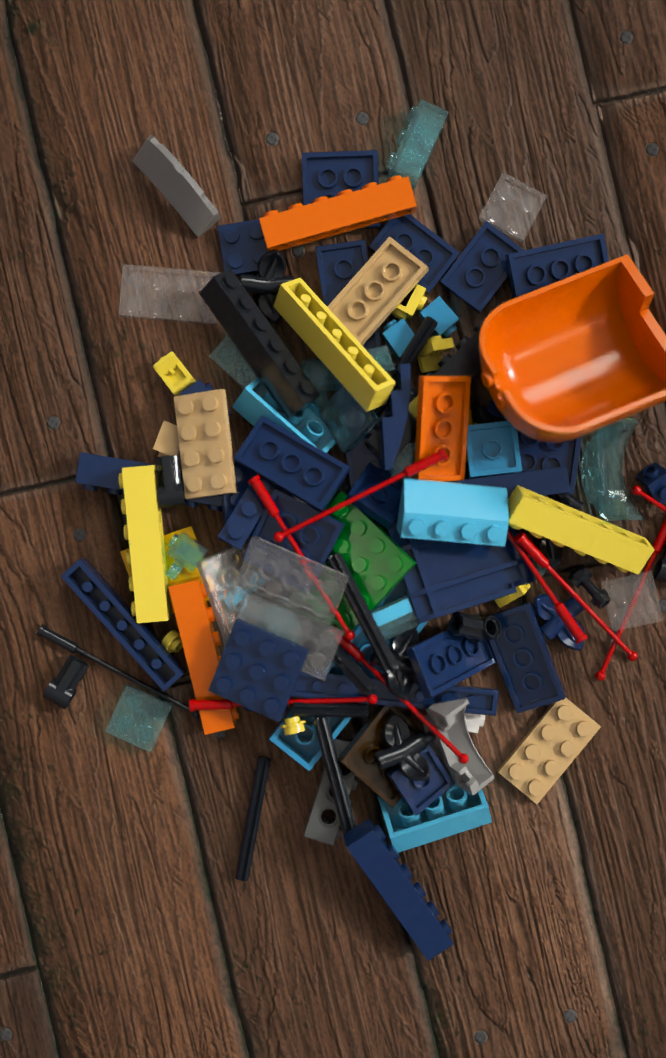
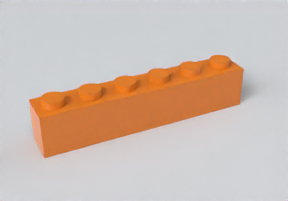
M401 175L388 178L387 182L378 185L376 182L368 183L362 186L361 190L354 192L351 189L343 190L336 197L329 199L327 196L318 197L311 204L303 206L302 203H297L289 206L288 210L278 213L277 210L266 212L263 214V217L259 218L268 252L271 250L282 251L415 213L417 204L409 176L403 178Z
M201 576L170 583L168 588L196 700L226 699L208 691L221 659L218 647L221 646L219 632H214L212 622L216 620L213 607H208L206 597H209L207 583H202ZM237 707L226 710H199L205 735L235 728L236 719H239Z

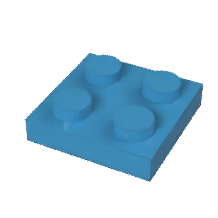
M508 421L468 425L466 455L469 478L522 472L518 433L515 427Z

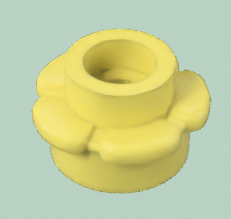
M171 630L161 643L169 653H177L183 648L180 633L176 630Z
M299 716L284 719L285 724L280 726L284 729L285 735H291L305 731L304 723L306 721L300 720Z

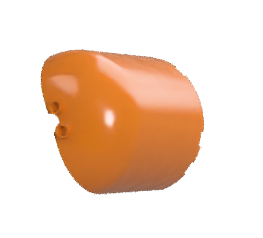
M628 254L502 303L485 319L479 337L482 381L488 388L501 414L513 427L526 436L543 442L570 441L666 401V335L648 309L654 292Z

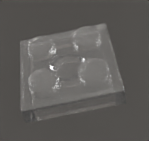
M503 172L478 220L484 223L487 221L497 230L523 242L547 195Z
M652 571L601 582L602 589H605L611 598V601L606 606L612 631L664 621Z

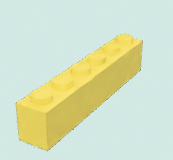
M301 278L281 284L274 304V308L366 412L386 404L396 382Z
M157 465L122 468V473H119V486L121 489L124 488L125 499L121 500L122 513L126 514L127 525H124L125 540H129L130 550L126 551L127 565L132 568V576H129V589L134 591L135 601L131 602L132 616H136L137 623L168 621L171 618L162 512L157 499V485H159Z
M516 485L508 499L509 526L517 530L523 528L537 538L542 539L545 537L550 539L559 547L568 546L579 555L586 556L588 554L602 564H613L624 573L630 571L639 575L654 551V548L645 537Z

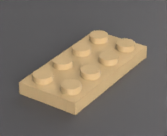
M389 236L327 307L363 346L429 271L428 266Z
M217 389L175 396L174 404L185 499L237 493L226 390Z
M567 698L554 702L497 771L533 802L538 804L601 726Z

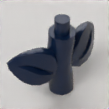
M547 593L538 595L534 599L533 607L537 617L545 621L540 626L544 640L549 639L551 641L556 636L565 647L581 651L584 640L576 644V640L554 610V604ZM571 597L563 604L584 633L582 624L574 617L585 609Z

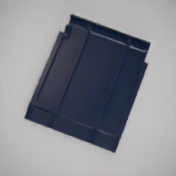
M397 521L393 522L387 529L389 537L416 562V565L403 579L418 624L517 592L516 587L537 580L508 537H506L504 547L402 538L396 529ZM508 525L509 531L515 538L520 531Z

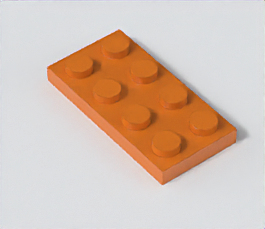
M419 375L415 462L439 451L440 448L444 449L448 460H443L415 474L414 479L432 481L465 480L471 376Z

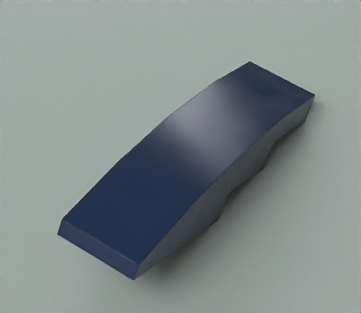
M400 364L398 366V390L392 391L388 398L389 417H382L379 421L382 473H388L391 470L401 445L410 399V364Z

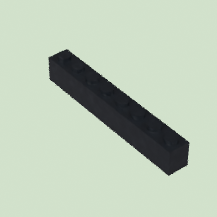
M485 319L473 329L476 333L470 339L465 336L455 346L458 351L452 357L447 354L438 363L441 368L435 374L430 371L426 375L471 376L472 381L482 371L479 358V337ZM413 388L410 390L409 404L418 396V390L415 391ZM409 412L397 454L416 436L417 420ZM376 424L366 433L368 439L364 444L381 460L380 429Z

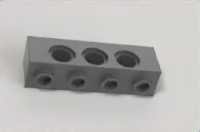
M337 736L334 739L338 758L350 744L351 739ZM324 766L304 829V837L333 845L335 838L340 839L342 828L333 795L329 791L331 786ZM348 770L342 771L349 797L350 791L356 790L359 779ZM326 809H331L336 813L332 819H325L321 814Z

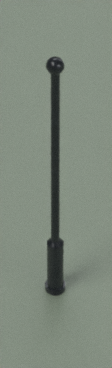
M42 624L39 628L37 636H42L72 653L77 652L190 712L189 706L80 649L77 643L48 629L46 625ZM199 710L190 712L194 718H200Z

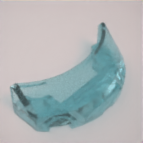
M627 417L596 430L591 441H587L584 447L581 461L583 489L589 504L594 505L600 513L599 516L604 521H643V515L631 503L623 481V457L628 440L638 425L637 419Z

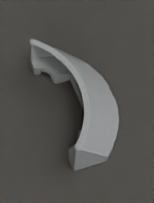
M151 134L145 140L132 162L155 185L199 238L221 219L219 212L187 170Z
M464 698L433 704L426 709L427 714L424 717L461 753L467 754L469 761L466 764H461L458 757L423 723L425 733L430 731L434 737V741L429 744L442 765L449 771L451 779L456 786L474 796L494 779V775L479 755L469 735L465 721V709L469 704L468 699Z

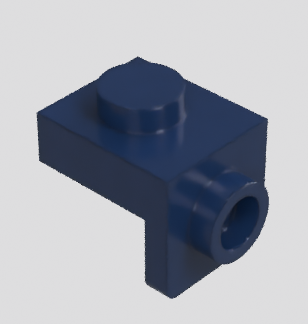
M654 462L645 467L635 477L637 481L645 486L649 496L663 505L666 503V469Z

